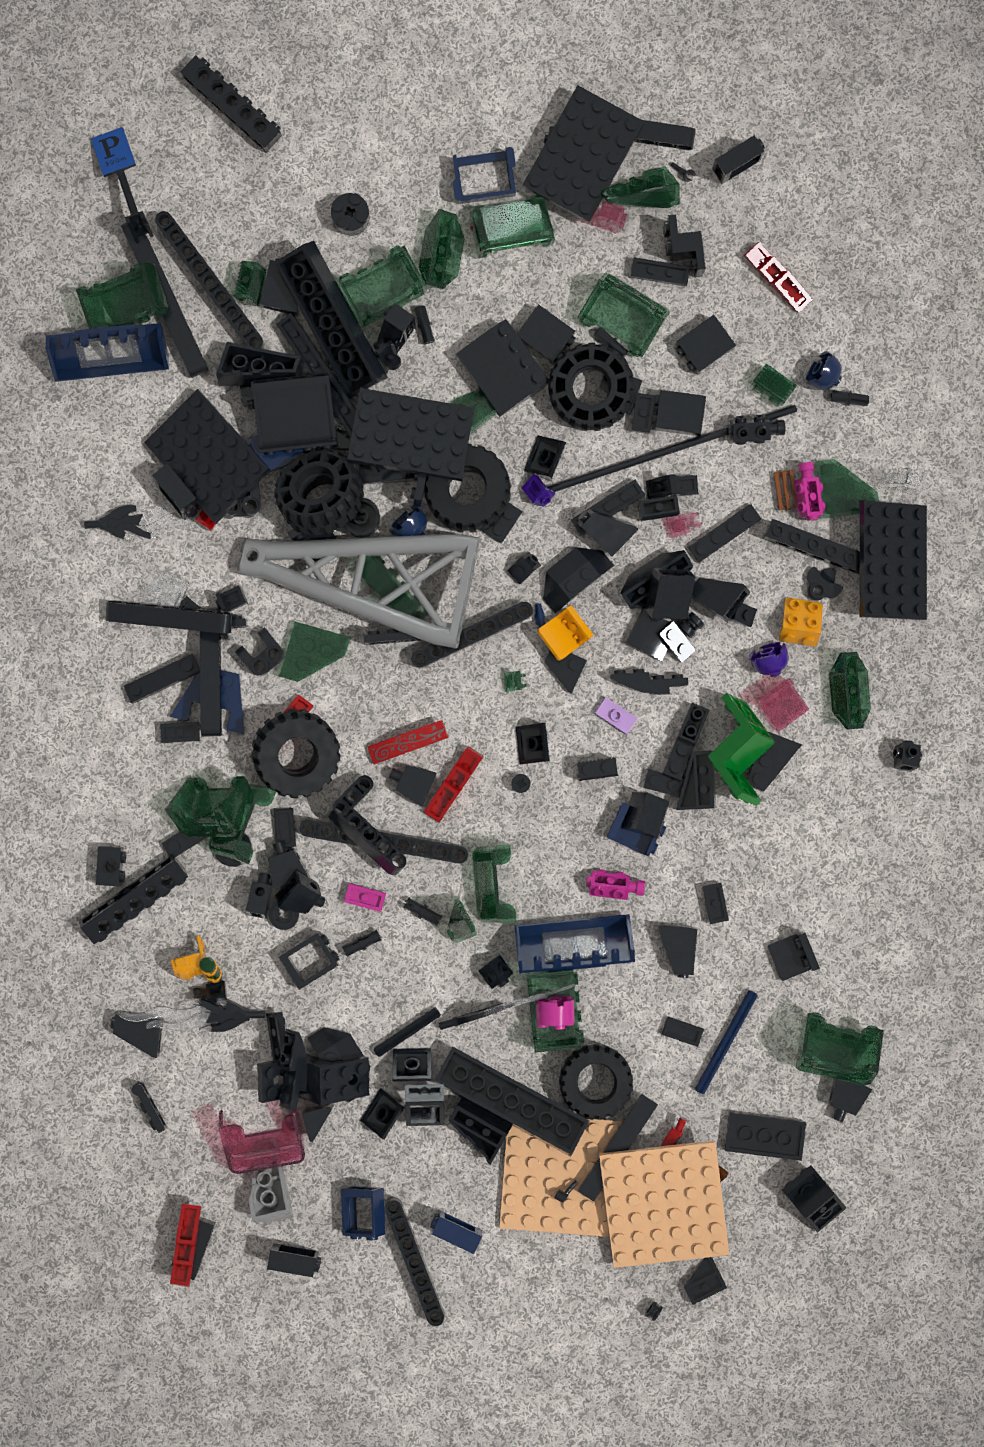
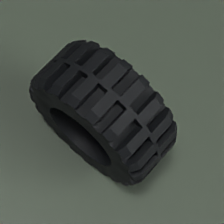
M599 1044L585 1045L573 1051L564 1061L565 1063L561 1067L559 1077L560 1091L568 1107L578 1115L587 1117L590 1120H604L606 1117L615 1116V1113L619 1110L621 1111L626 1102H629L631 1092H633V1075L625 1058L615 1049ZM591 1064L606 1066L614 1076V1087L611 1093L600 1100H592L585 1097L578 1087L579 1074L586 1066Z

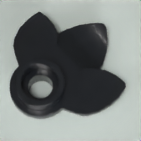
M812 567L807 574L809 584L807 594L812 600L819 601L824 597L831 599L842 592L843 587L834 583L836 576L835 568H828L821 572L816 567ZM814 588H819L820 593L818 595L814 594Z

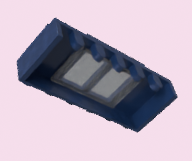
M161 323L136 326L130 324L76 330L73 333L46 335L45 349L55 382L169 369V354Z
M630 914L514 925L519 973L555 972L635 962Z

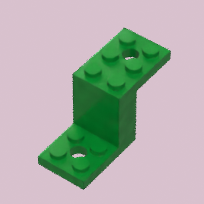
M726 692L721 697L725 702L724 707L727 711L733 713L735 716L734 721L739 727L714 749L708 757L712 761L711 766L721 774L720 779L722 782L730 787L731 795L737 800H743L746 804L750 803L757 806L762 800L743 775V772L762 756L775 741L747 702Z

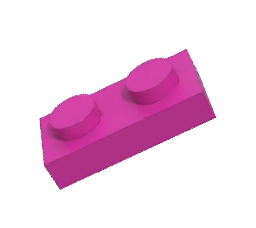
M349 883L344 902L382 912L386 893Z

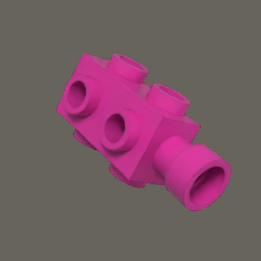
M813 462L800 463L798 468L802 478L794 480L799 518H807V521L818 520V516L823 515L825 510V502L821 499L823 484L819 482V477H813Z
M598 869L597 871H592L591 876H587L586 887H590L589 895L627 900L629 892L644 896L645 881H630V876L625 875L623 872L613 874L607 873L603 869Z

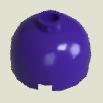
M780 642L766 644L760 647L763 649L762 651L757 653L752 651L749 658L753 668L758 673L770 675V677L780 675L789 660L785 643L780 645Z

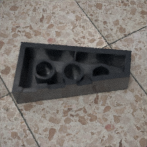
M226 342L216 376L219 386L251 385L253 380L299 376L302 373L303 367L301 356Z

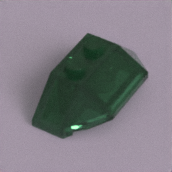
M438 209L425 229L418 267L425 285L438 289H444L458 277L465 240L462 229L457 221V215L442 209Z
M841 652L829 672L832 712L846 730L863 729L871 710L868 670L857 652Z

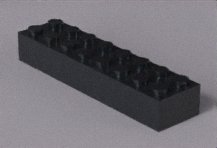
M315 242L305 243L275 261L280 274L348 397L352 398L359 395L360 388L369 389L387 379L388 376Z
M455 1047L451 1048L434 1080L435 1084H444V1089L570 1157L590 1121Z

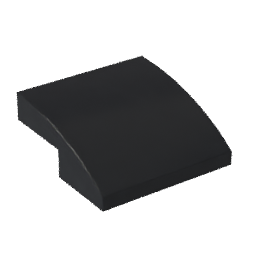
M642 609L625 643L662 661L668 647L657 633L669 621L665 619L654 620L645 609Z

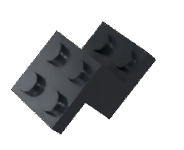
M676 214L668 215L667 221L664 222L663 226L664 238L667 237L665 245L666 256L670 257V261L691 259V273L694 272L695 278L703 277L706 267L701 231L678 233Z
M812 1165L803 1169L800 1175L794 1180L789 1181L782 1189L783 1193L817 1233L846 1209V1206Z

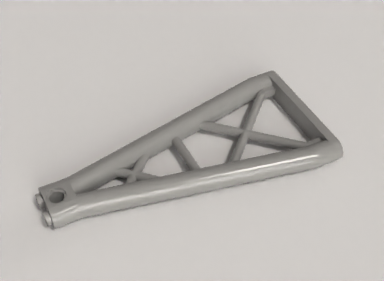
M461 534L272 542L247 538L241 545L242 557L238 560L237 571H239L240 575L263 578L431 644L457 648L480 539L479 537ZM449 553L413 578L397 557V555ZM257 555L256 560L250 561L251 556ZM366 556H388L406 582L378 602L358 595ZM358 557L350 592L330 585L320 571V568L335 558ZM316 558H321V559H319V560L316 561V562H314V560H313V559H316ZM455 558L465 559L452 623L442 622L417 584ZM304 559L308 567L299 573L269 560ZM313 573L317 579L309 577V575ZM411 589L434 624L385 605Z

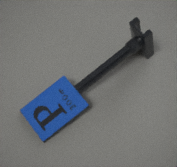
M123 127L91 138L103 176L107 177L115 173L118 176L131 214L126 216L125 220L135 242H139L138 237L147 233L150 238L153 237V232L144 212H138L124 172L126 169L136 166Z

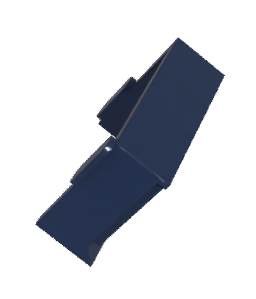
M507 147L505 151L459 158L453 155L456 178L453 181L455 199L459 201V204L516 196L512 169L515 167L516 162L512 147ZM506 160L510 190L463 196L459 167Z

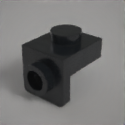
M676 475L678 493L675 495L677 497L699 494L697 475Z
M527 552L507 571L521 584L541 564L535 555Z
M239 585L223 593L215 594L217 597L215 600L216 605L223 612H231L248 604L242 587Z
M742 603L730 620L747 627H752L757 609Z
M242 615L232 616V629L248 627L247 619L242 618ZM220 633L221 637L224 636V640H230L229 633Z

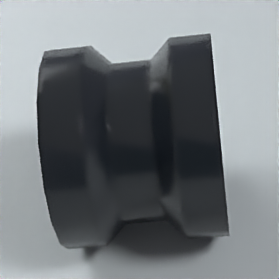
M518 774L513 777L511 785L514 791L524 793L530 788L531 782L526 775Z

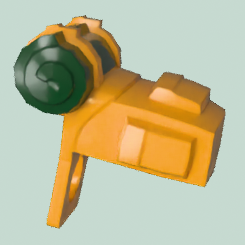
M200 935L197 936L200 953L171 960L174 974L181 980H192L194 976L202 975L213 983H218L222 979V971L216 961L206 957L203 939Z

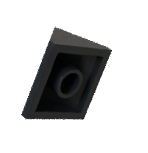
M538 435L524 471L552 481L566 442Z
M546 723L516 726L519 764L550 761Z
M632 792L629 802L630 807L625 815L622 829L659 838L669 801L648 792Z
M431 1048L393 1049V1082L432 1080Z
M380 1088L360 1121L381 1139L385 1140L405 1108V1103Z
M335 1104L305 1109L302 1113L310 1142L313 1143Z

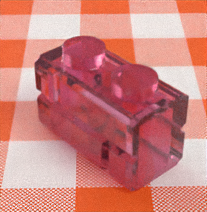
M604 201L598 215L597 227L604 230L608 229V231L613 233L623 229L627 214L624 213V206L613 205L611 202Z

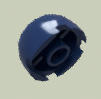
M824 351L818 356L821 359L818 363L815 361L812 363L806 375V380L808 381L806 384L817 390H828L833 386H837L842 379V365L838 358L830 352Z
M412 506L411 509L413 511L410 513L405 511L393 522L391 525L393 528L389 529V531L394 536L425 535L423 531L427 527V518L424 512L418 506Z

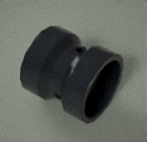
M693 612L688 614L685 621H681L678 624L679 628L689 638H692L695 632L705 625Z

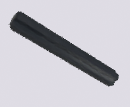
M436 1007L376 1046L373 1049L378 1057L382 1056L441 1016L439 1010Z

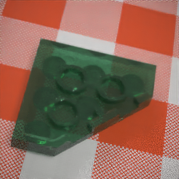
M837 460L815 462L817 477H819V482L823 484L821 499L825 502V510L822 519L860 514L861 501L879 502L878 492Z
M295 621L279 677L296 682L309 677L345 657L351 637Z

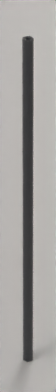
M796 405L765 414V418L771 421L797 412ZM726 428L548 486L547 488L557 492L726 436Z

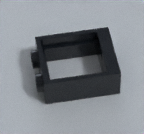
M753 135L716 158L712 170L721 184H724L761 161L765 152V146L761 139H757Z
M168 464L152 475L157 488L184 520L187 518L191 519L198 513L200 508L196 497Z
M318 932L279 957L299 990L339 965L338 961L340 958L335 950L331 951L328 947L330 942L325 934L321 935ZM317 939L331 964L304 981L289 956Z
M444 1084L405 1085L406 1126L445 1125ZM439 1105V1107L410 1108V1106Z
M273 1243L270 1249L267 1270L313 1277L314 1273H318L322 1257H318L319 1251Z

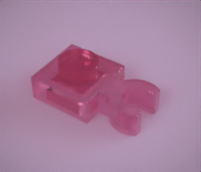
M699 513L691 514L688 519H686L685 514L666 520L672 539L690 533V526L700 527L702 522H693V518L698 516Z

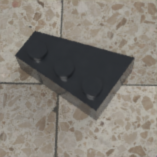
M395 303L393 307L389 306L384 313L385 318L378 340L382 338L386 343L391 340L398 354L416 328L414 315Z
M712 750L692 751L676 810L716 808L714 768L711 766L712 761L708 757Z
M463 1098L460 1099L448 1120L464 1138H467L474 1145L473 1148L487 1159L486 1161L489 1165H491L512 1127L507 1122Z

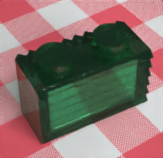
M242 261L241 268L239 269L240 272L238 273L237 287H235L236 290L233 296L244 305L259 306L267 269L263 268L258 262Z
M767 363L751 384L754 386L753 390L760 395L763 393L769 397L768 400L775 406H783L797 387L796 384Z

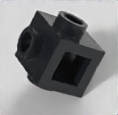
M906 740L895 746L893 750L894 769L912 772L919 768L922 759L921 745Z
M501 955L492 959L478 970L491 989L498 985L500 988L509 982L508 978L513 974Z

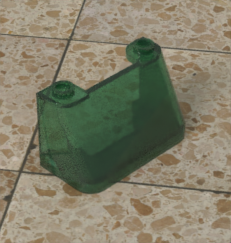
M538 195L529 197V200L488 207L477 205L470 211L469 215L478 259L486 258L487 254L492 253V251L493 254H497L498 251L531 245L537 247L539 243L543 244V247L553 246L555 241L545 199Z
M605 273L599 278L577 318L587 327L595 325L602 327L607 332L627 343L630 354L635 357H643L669 316L670 311L617 277Z
M235 776L231 781L233 788H209L204 779L188 777L164 810L178 830L187 837H234L241 827L250 785L244 776Z
M241 781L231 784L210 837L209 850L218 856L234 862L249 864L253 855V848L247 842L242 841L255 804L263 807L270 805L276 791Z
M510 844L477 847L473 851L472 858L478 918L485 923L517 922L515 908L505 902H499L496 865L506 864L510 860Z

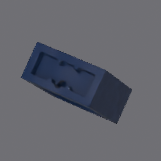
M361 1186L342 1188V1236H350V1239L366 1237V1240L372 1241L378 1240L379 1236L385 1235L384 1188ZM356 1198H371L372 1229L357 1228Z
M440 1211L439 1215L435 1214L431 1221L432 1235L475 1254L482 1238L481 1229L443 1211Z

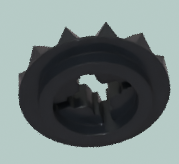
M276 901L271 905L268 916L275 928L287 930L294 927L298 922L299 913L289 911L287 914L290 921L285 918L277 920L281 915L278 903Z

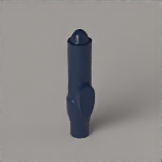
M541 603L535 604L536 614H534L535 623L539 628L546 624Z

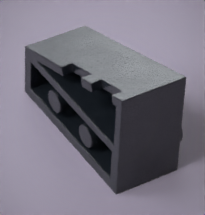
M768 732L775 743L751 765L746 777L753 789L764 792L802 744Z

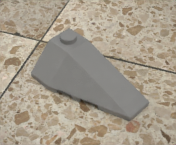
M277 1138L257 1142L251 1196L249 1197L252 1222L278 1221L294 1217Z

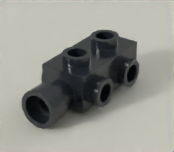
M754 415V419H747L746 416H736L735 420H730V425L726 427L727 436L738 445L746 444L749 441H754V443L758 444L765 443V440H771V434L780 436L785 435L786 431L784 420H776L771 423L768 418H765V415ZM764 429V433H759V430ZM742 430H746L745 434H740Z

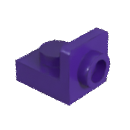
M535 474L521 487L532 503L542 507L547 505L555 495V492L548 489Z

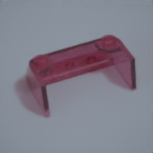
M298 1106L296 1110H292V1114L286 1115L282 1119V1129L245 1135L244 1129L240 1125H227L223 1110L219 1111L218 1129L228 1168L232 1173L242 1174L301 1163L305 1159V1147Z

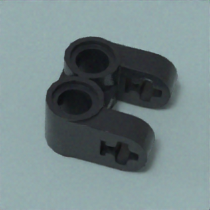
M259 482L247 493V497H243L234 506L235 511H229L224 516L225 518H251L259 512L261 508ZM246 503L252 504L254 510H248L246 508Z
M265 627L257 634L268 647L257 657L253 658L243 645L235 650V653L248 669L259 677L266 675L271 669L281 663L285 657L284 650ZM273 649H277L280 654L275 660L271 659L269 655ZM259 661H262L265 665L261 672L255 670V664Z

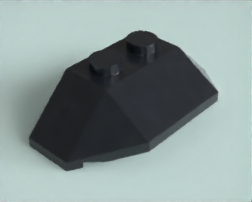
M575 547L546 571L543 599L556 614L615 565L601 550Z
M685 550L661 553L628 576L620 594L630 609H645L653 568L692 570L693 564Z
M323 1027L308 1037L320 1059L333 1063L364 1056L350 1033ZM353 1074L348 1079L349 1084L353 1081Z

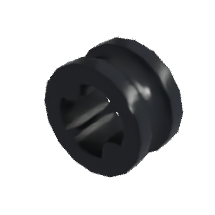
M654 1301L648 1308L645 1316H650L651 1320L655 1321L661 1313L663 1306H657V1302Z

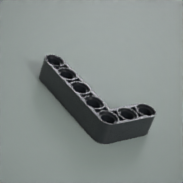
M362 775L334 802L328 810V817L382 869L390 875H397L405 867L406 857L354 809L367 796L374 785L371 777ZM350 822H353L356 827L352 826ZM364 835H367L370 840H367ZM378 848H381L384 853H381Z

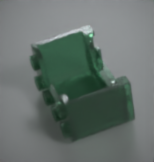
M399 245L395 246L389 251L388 259L376 261L373 264L374 266L368 270L367 268L361 269L357 272V276L346 273L339 277L337 284L361 328L384 317V313L389 306L393 307L396 303L403 307L427 293V286L405 245L402 247Z
M140 262L133 265L134 268L129 269L130 272L101 284H93L89 289H86V286L76 289L88 328L94 329L130 324L134 326L138 322L146 323L150 321L152 316L156 315V317L167 314V310L170 307L155 264Z
M565 970L526 973L535 1053L581 1048V1043H584L583 1029L579 1030L578 1022H582L581 1010H577L576 1003L580 1002L579 991H575V985H579L577 972ZM552 995L571 996L572 999L574 998V1025L565 1026V1029L556 1030L554 1026L538 1028L536 1023V998L546 996V999H548Z
M808 1013L801 1026L796 1069L855 1084H871L879 1072L884 1030L872 1025L864 1028L861 1033L855 1032V1030L850 1028L841 1029L832 1024L824 1025L825 1018L819 1013Z

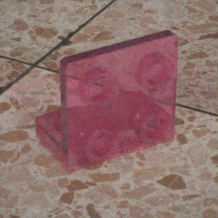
M787 678L756 700L777 731H781L809 711L808 706L793 687L794 682L791 678Z

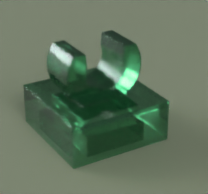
M520 671L504 673L505 692L518 691L527 687V684H521V677H526V674H520Z

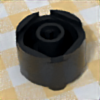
M342 194L333 201L331 207L332 221L339 232L348 236H355L361 234L367 228L370 220L369 208L366 201L359 194ZM348 212H352L353 217L350 218Z
M363 498L360 501L362 505L359 511H356L355 517L344 526L348 533L357 538L372 535L380 525L381 517L378 507L372 500ZM359 513H360L361 515H364V514L366 515V516H364V519H365V520L362 521V522H361V520H358V521H357V519H358V516H357V515H358Z

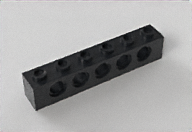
M195 55L180 71L182 77L266 153L282 137L279 125L274 121L269 122L265 118L267 115L260 108L256 110L248 97L239 95L237 93L239 90L232 83L227 84L223 80L224 76L218 70L214 72L210 68L209 62L203 57L200 59ZM208 74L209 78L206 81H201V75ZM216 87L223 88L221 93H214ZM232 99L237 100L235 106H229L228 102ZM245 112L251 113V117L248 119H243L242 115ZM258 125L266 126L262 132L256 131V127Z
M770 520L763 539L860 575V551L778 520Z
M172 853L80 919V928L93 944L104 941L112 931L119 930L126 921L136 918L140 911L151 907L158 898L165 897L172 888L182 885L186 878H188L185 868ZM165 875L171 876L168 880H162V877ZM148 887H155L153 891H146ZM133 898H139L135 903L130 902ZM118 909L123 910V912L120 914L114 913ZM100 921H108L105 925H99Z

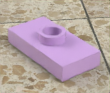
M606 697L595 712V714L625 734L629 732L637 720L635 716Z

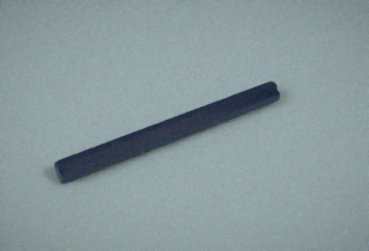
M748 990L696 1085L695 1090L697 1092L705 1094L758 996L757 993Z

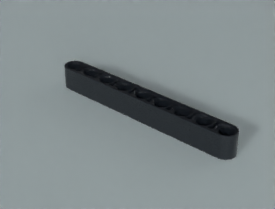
M166 211L159 212L155 217L158 228L244 344L251 346V342L258 339L260 340V345L257 348L264 349L265 343L261 335L171 214ZM163 218H169L170 221L167 225L163 226L160 224ZM175 233L181 234L180 239L177 241L172 240V235ZM185 249H192V253L189 256L183 255ZM196 264H203V269L195 271L194 267ZM214 279L215 283L213 286L208 287L205 285L206 281ZM219 294L226 295V299L223 302L217 301ZM231 309L238 311L235 317L228 316V312ZM247 324L249 329L247 332H240V326Z
M127 223L122 224V230L191 378L209 371L147 235L139 236V242L136 243Z
M304 820L300 823L299 831L303 836L358 846L351 839L344 840L341 837L342 830L333 823L316 820ZM308 822L314 827L313 832L310 834L305 833L303 830L304 825ZM325 826H330L333 830L330 837H325L322 833ZM380 832L383 836L388 837L389 842L402 854L458 864L464 863L468 858V851L462 846ZM405 839L408 842L406 850L398 848L399 840ZM419 843L427 845L426 853L421 854L417 851L416 847ZM438 846L446 848L445 856L439 857L436 855L435 850ZM461 849L465 852L463 860L455 858L454 853L456 850Z

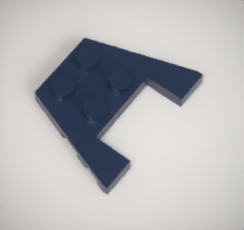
M221 670L222 709L231 711L227 731L244 734L240 674ZM200 673L196 674L172 712V718L188 721L193 702L200 703Z

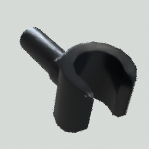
M674 162L670 165L683 175V179L686 182L692 181L687 177V173H691L693 176L696 175L694 170L689 169L686 171Z
M574 1180L565 1192L559 1189L554 1198L559 1202L566 1201L568 1194L578 1182Z

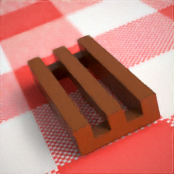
M793 470L774 472L778 509L797 508ZM786 475H789L793 505H790ZM779 476H782L786 506L782 504Z

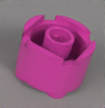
M552 995L548 999H546V996L536 998V1023L538 1028L554 1026V1029L562 1030L565 1029V1026L574 1025V998L572 999L571 996Z

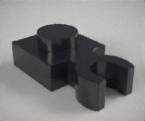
M225 980L206 984L205 989H193L195 1004H199L200 998L213 1003L227 1000Z

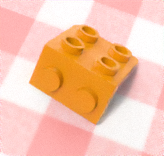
M786 598L779 641L817 647L821 635L823 604Z
M572 605L537 630V633L557 660H562L594 636Z

